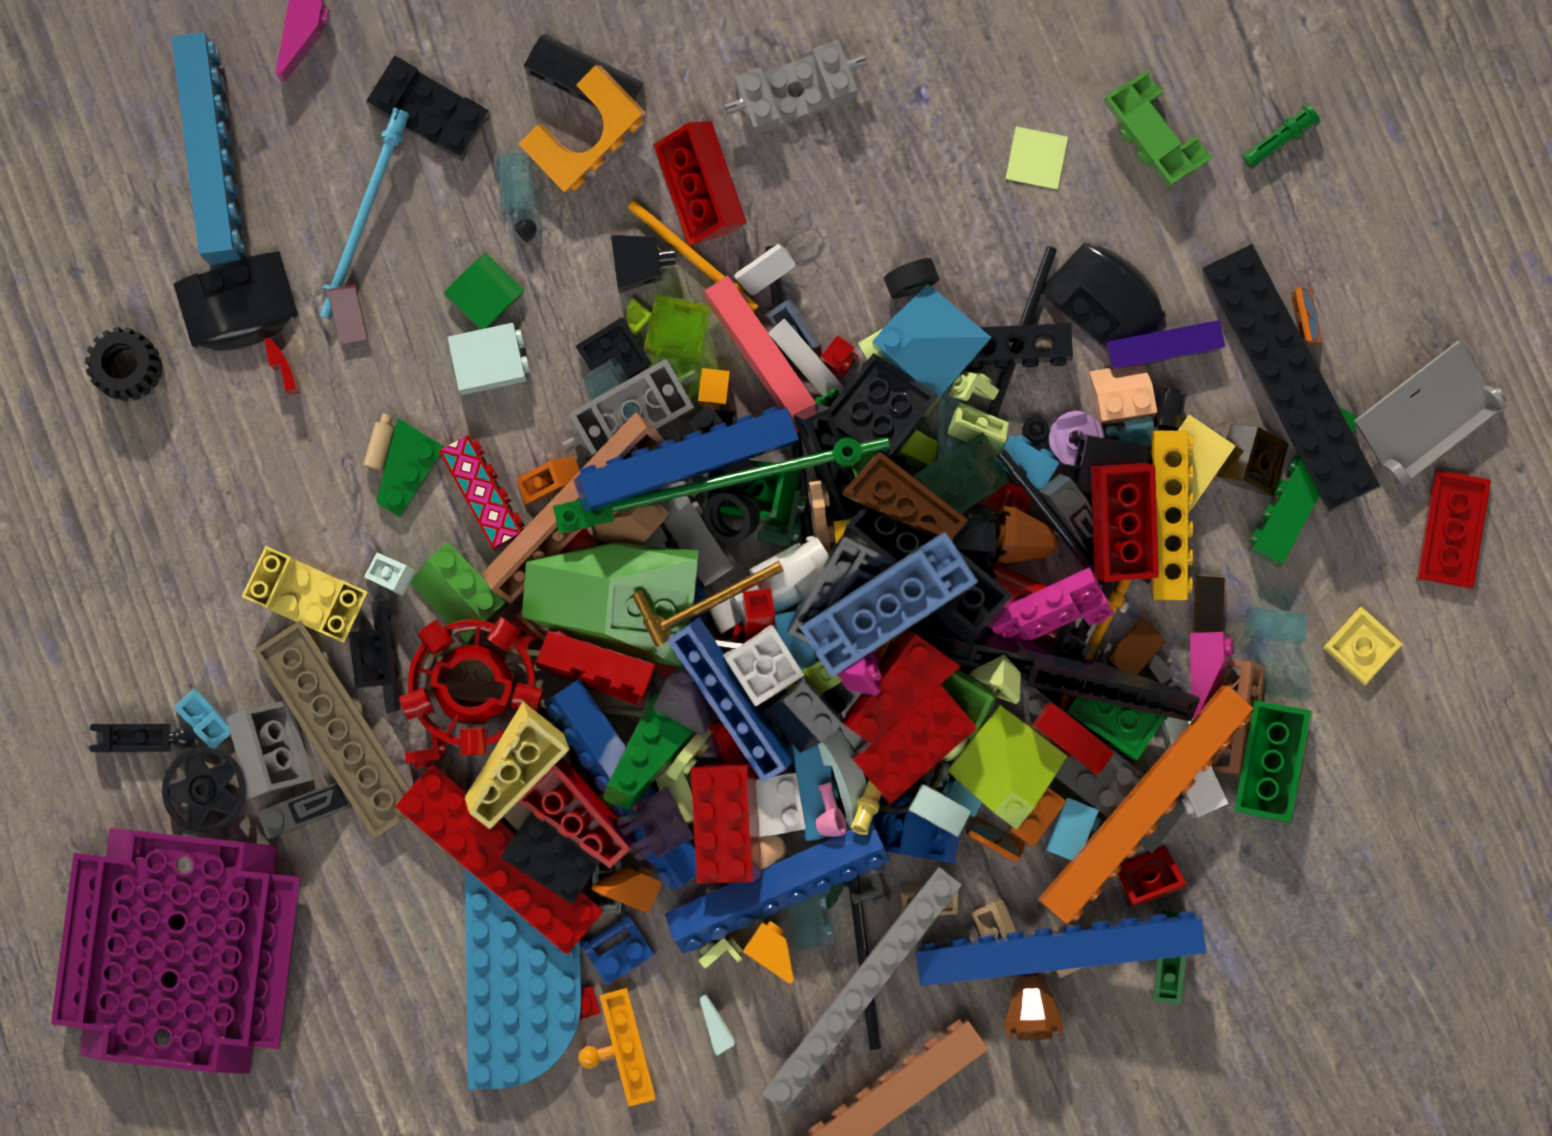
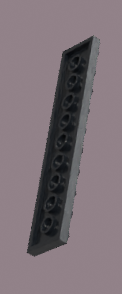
M1253 244L1203 267L1202 272L1327 511L1331 512L1379 489L1380 484Z

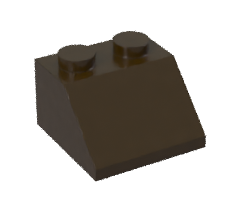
M1231 424L1226 439L1236 445V447L1220 468L1216 477L1231 485L1274 497L1289 444L1259 427Z

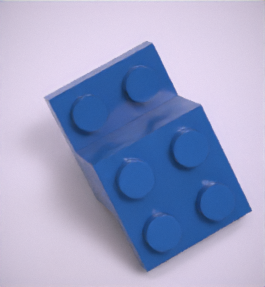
M904 797L897 806L904 805L914 800V798ZM878 811L877 814L873 815L872 821L880 834L887 852L949 863L956 862L960 834L957 837L911 811L896 815L883 814Z

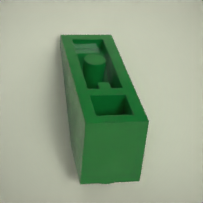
M1162 910V914H1165L1167 918H1176L1178 913H1180ZM1186 956L1157 959L1154 1002L1181 1005Z

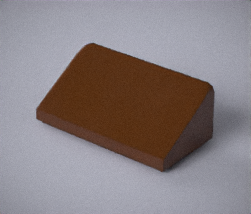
M1140 618L1106 659L1112 667L1138 675L1166 641L1145 619Z

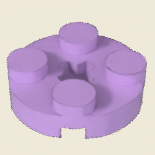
M1082 411L1067 412L1061 415L1051 426L1048 436L1049 449L1061 465L1070 467L1074 465L1077 447H1075L1074 443L1070 444L1069 442L1073 432H1077L1078 436L1080 433L1105 437L1101 424L1095 418Z

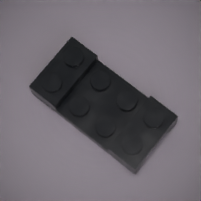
M394 55L366 100L367 105L371 109L388 119L392 115L393 108L409 113L410 117L407 120L405 129L462 162L466 157L469 144L480 126L491 117L488 109L466 96L463 98L419 72L418 68Z

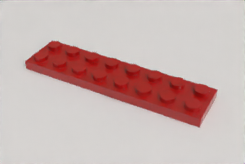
M431 764L396 804L395 808L564 954L568 955L604 911L582 892L573 905H571L500 859L515 834L500 821L489 829L472 816L468 811L465 799L467 793L434 764Z

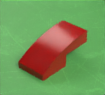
M271 338L264 339L269 366L274 371H282L285 391L289 395L300 394L296 375L287 357Z
M977 475L969 498V503L992 510H997V508L1002 506L1013 507L1025 514L1028 513L1031 499L1020 486L1002 483Z

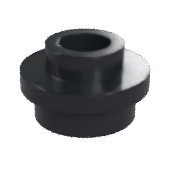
M1031 417L1022 426L1023 437L1030 440L1034 445L1045 442L1050 433L1049 424L1041 417ZM1034 426L1038 427L1041 431L1040 435H1032L1031 428Z

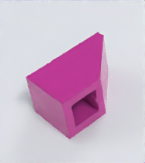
M875 649L837 674L850 691L871 695L880 693L879 680H881V674L877 666L880 659Z

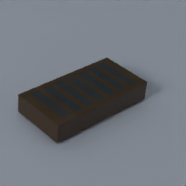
M1196 576L1193 632H1222L1225 578Z

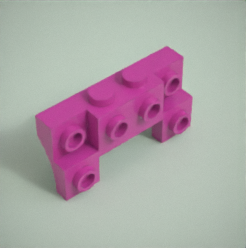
M1089 567L1010 604L1002 616L991 626V629L998 636L1036 645L1035 638L1081 617L1090 626L1104 622L1115 613Z

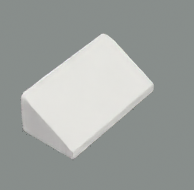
M777 244L737 272L734 277L753 296L793 269L796 263L788 250Z

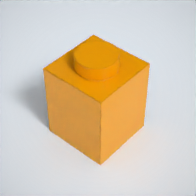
M702 368L698 404L704 406L703 409L709 404L715 412H719L720 408H726L730 371Z

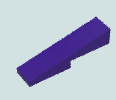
M1220 320L1106 343L1112 370L1160 363L1167 359L1217 352L1226 347Z

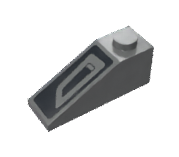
M1059 474L1039 492L1089 555L1094 551L1092 549V508L1072 479Z
M335 782L257 812L267 839H275L348 809L352 805L338 783Z

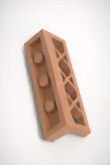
M1230 660L1219 689L1221 686H1229L1250 706L1254 707L1255 700L1262 701L1266 666L1254 662ZM1231 667L1241 668L1240 678L1233 684L1229 679ZM1251 719L1243 728L1239 729L1237 727L1231 736L1233 739L1225 749H1218L1212 756L1214 762L1211 764L1214 772L1241 775ZM1227 750L1231 755L1230 766L1220 767L1221 754Z

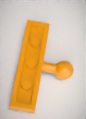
M628 988L599 995L612 1046L596 1049L593 1046L582 1048L578 1054L580 1065L586 1069H593L598 1066L600 1060L615 1057L628 1107L656 1100Z

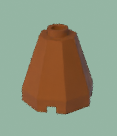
M1007 506L997 508L995 514L1000 515L998 521L992 520L996 528L995 558H990V563L1004 565L1050 557L1052 552L1057 550L1059 539L1055 535L1054 528L1016 508Z
M1039 972L1022 974L1021 978L1016 979L1005 1021L1006 1039L1012 1040V1034H1015L1019 1041L1053 1039L1052 1033L1057 1032L1058 1037H1062V1019L1046 978L1040 977Z

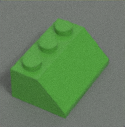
M446 542L425 562L410 582L448 624L463 620L491 622L508 606L498 594L490 589L488 583L449 542ZM476 631L462 632L459 635L466 643H469L475 637Z

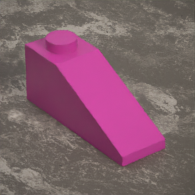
M289 0L275 71L280 81L288 79L322 34L323 26L328 25L330 10L327 8L324 0Z
M1190 633L1191 694L1200 697V702L1193 718L1217 692L1230 664V655L1234 654V641L1228 633Z

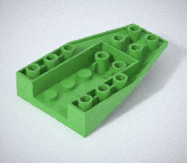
M609 543L527 561L522 617L551 630L565 632L571 635L573 639L589 641L598 647L620 654L685 668L668 641L658 647L655 646L643 623L644 618L632 594L642 590L654 615L657 614L663 617L664 620L689 608L694 603L698 551ZM692 619L671 629L670 637L686 625L690 624L692 622Z

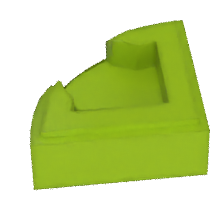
M632 297L627 306L626 321L634 336L637 337L654 315Z

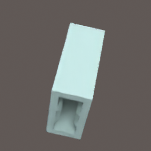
M514 323L448 336L458 389L461 395L527 381L525 373H530L527 356L522 357L520 346H524L521 329L516 330Z

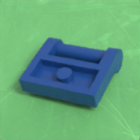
M628 912L622 914L620 920L591 939L585 938L580 942L582 949L589 957L606 986L655 955ZM625 929L629 930L632 936L601 956H598L595 951L596 948Z

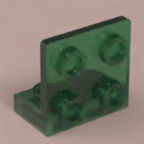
M795 490L787 532H783L784 526L766 524V528L759 529L757 541L791 547L793 541H799L802 524H797L798 514L804 513L807 497L802 496L803 490Z

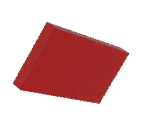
M1441 470L1434 471L1417 580L1470 590L1474 589L1491 480Z

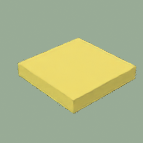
M1361 606L1324 645L1323 649L1365 686L1403 644Z

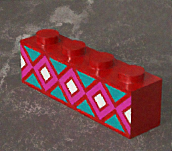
M466 435L439 450L492 549L496 551L511 543L522 532L521 528L525 525L518 512L512 514L507 504L512 501L504 487L498 489L494 482L498 476L491 463L485 465L481 455L485 454L479 441L477 439L472 441L469 435Z

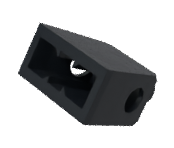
M611 235L619 293L662 280L660 267L676 265L674 248L658 250L656 237Z

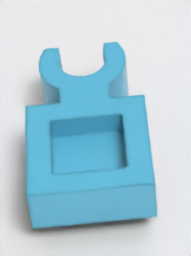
M1152 416L1125 420V428L1117 426L1105 428L1107 437L1117 436L1116 440L1152 446V431H1154Z

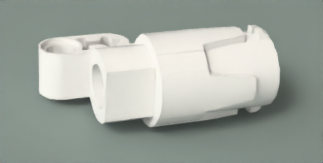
M808 536L805 538L806 543L801 545L797 542L749 569L750 575L779 561L784 571L746 591L771 588L775 614L782 613L803 601L828 559V553L814 536ZM742 593L707 611L720 635L734 629L736 624L741 625L746 621Z

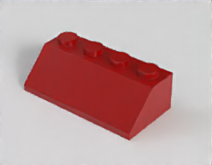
M712 121L688 122L653 144L689 247L730 234L747 224Z

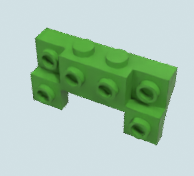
M1146 70L1135 79L1108 94L1103 102L1118 120L1119 133L1126 143L1131 142L1137 150L1135 154L1143 165L1147 164L1150 169L1154 168L1168 188H1171L1187 175H1191L1209 162L1213 156L1208 154L1198 141L1197 135L1181 145L1182 143L1151 104L1152 101L1162 95L1163 90L1157 87Z

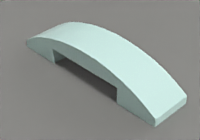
M838 728L822 743L818 744L823 764L833 767L845 810L843 815L847 832L851 830V824L858 810L856 806L858 799L863 797L867 784L863 772L850 758L855 753Z

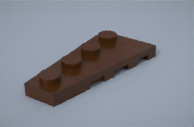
M880 451L843 491V496L934 538L946 532L950 540L953 541L968 523L965 517Z

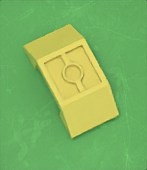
M265 546L242 597L295 622L301 620L304 626L345 643L368 592Z

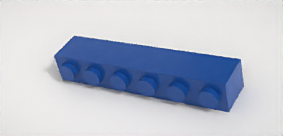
M697 618L672 635L667 640L761 781L764 783L787 769L794 761V757L759 705L755 706L725 660L724 653L701 619Z

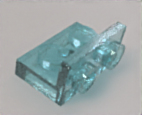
M824 892L814 894L799 904L787 907L795 951L828 945V938L833 937L830 920L824 921L822 910L827 909Z

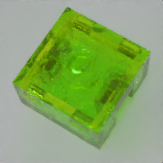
M656 294L644 345L645 353L663 358V355L681 358L682 362L699 366L711 316V306Z

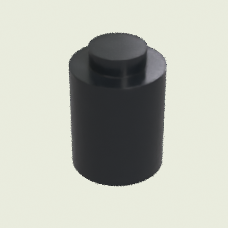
M1165 388L1164 392L1158 393L1157 413L1154 417L1155 428L1168 431L1179 430L1182 425L1186 397L1181 395V390Z

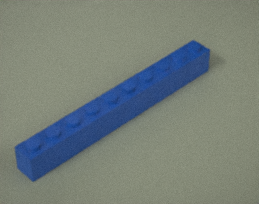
M1185 911L1178 913L1176 918H1167L1165 914L1150 916V921L1138 922V918H1126L1120 920L1121 924L1109 925V921H1099L1092 923V927L1081 928L1080 924L1064 926L1063 931L1052 932V928H1040L1035 930V934L1024 935L1023 931H1013L1006 933L1007 937L995 938V934L978 936L977 941L967 942L965 937L954 938L950 940V944L939 945V941L923 942L922 947H918L916 950L920 986L1205 954L1207 951L1202 914L1196 915L1195 911Z

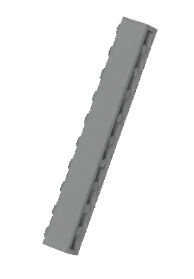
M938 865L764 1088L762 1094L784 1112L787 1110L962 885L961 882Z

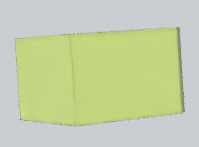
M1005 655L972 670L968 674L971 678L996 692L998 698L1017 704L1020 700L1021 672Z

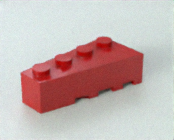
M907 629L878 669L881 674V680H879L880 693L877 695L861 693L843 718V724L872 744L961 666Z
M558 630L555 633L548 631L536 660L537 669L572 682L580 679L585 687L641 708L653 681L655 664L598 647L589 641L573 639L571 635Z
M564 758L558 760L517 802L519 805L525 806L534 812V815L542 821L545 820L557 828L558 832L566 838L570 837L580 844L582 849L608 867L616 864L639 843Z

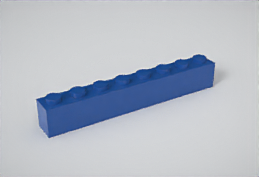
M772 407L762 411V416L757 418L747 415L737 419L735 425L727 427L726 423H722L710 428V433L701 435L700 431L686 435L684 437L685 440L675 443L674 439L659 444V449L650 452L648 448H644L632 453L633 457L623 460L622 456L606 461V466L596 468V465L582 468L579 470L580 474L573 481L585 512L598 509L792 446L799 438L788 408L778 410L777 407Z
M578 679L543 704L547 708L549 717L562 730L567 743L572 745L579 755L581 764L594 777L598 789L605 793L607 784L626 747L581 680ZM653 786L646 791L629 811L611 803L613 811L622 818L627 826V830L639 842L643 849L644 857L654 865L664 885L673 890L683 886L697 875L695 848L680 827L675 829L667 807Z
M871 821L868 834L860 835L849 830L845 835L833 837L766 869H762L761 878L753 882H733L665 913L674 942L682 953L695 951L703 944L712 940L722 939L734 930L746 928L754 921L766 916H773L783 908L799 904L814 894L826 892L834 885L843 881L853 880L863 872L881 867L883 863L890 861L873 821Z

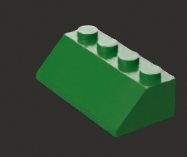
M1254 701L1234 812L1293 824L1313 715L1311 710Z

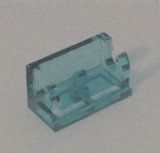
M527 153L498 155L496 170L502 216L530 212V209L535 208V198L529 155Z

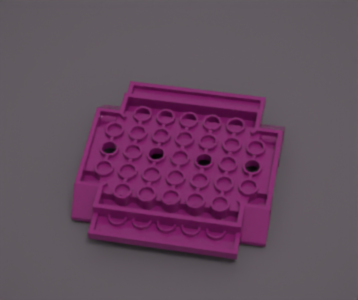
M109 828L106 856L73 853L51 1025L83 1029L80 1056L101 1061L212 1073L250 1074L254 1047L280 1049L302 877L275 874L279 846ZM185 856L189 857L193 863V867L188 873H182L178 868L179 860ZM175 914H181L185 918V926L179 931L171 926V919ZM168 971L174 972L178 977V983L173 988L167 987L163 982L164 975ZM160 1029H165L170 1033L171 1039L166 1046L160 1045L156 1041V1034Z

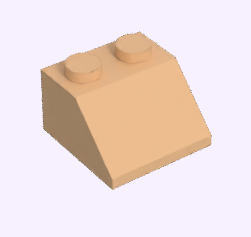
M1145 365L1115 370L1107 368L1088 372L1096 417L1101 426L1122 423L1125 420L1146 416L1153 417L1157 413L1153 386Z

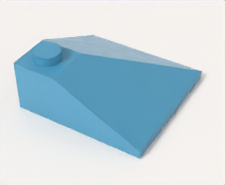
M927 284L889 321L872 341L875 350L899 370L939 395L940 398L988 343L991 336Z

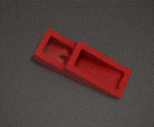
M1052 703L1046 704L1031 726L1096 776L1100 774L1114 754L1098 738Z

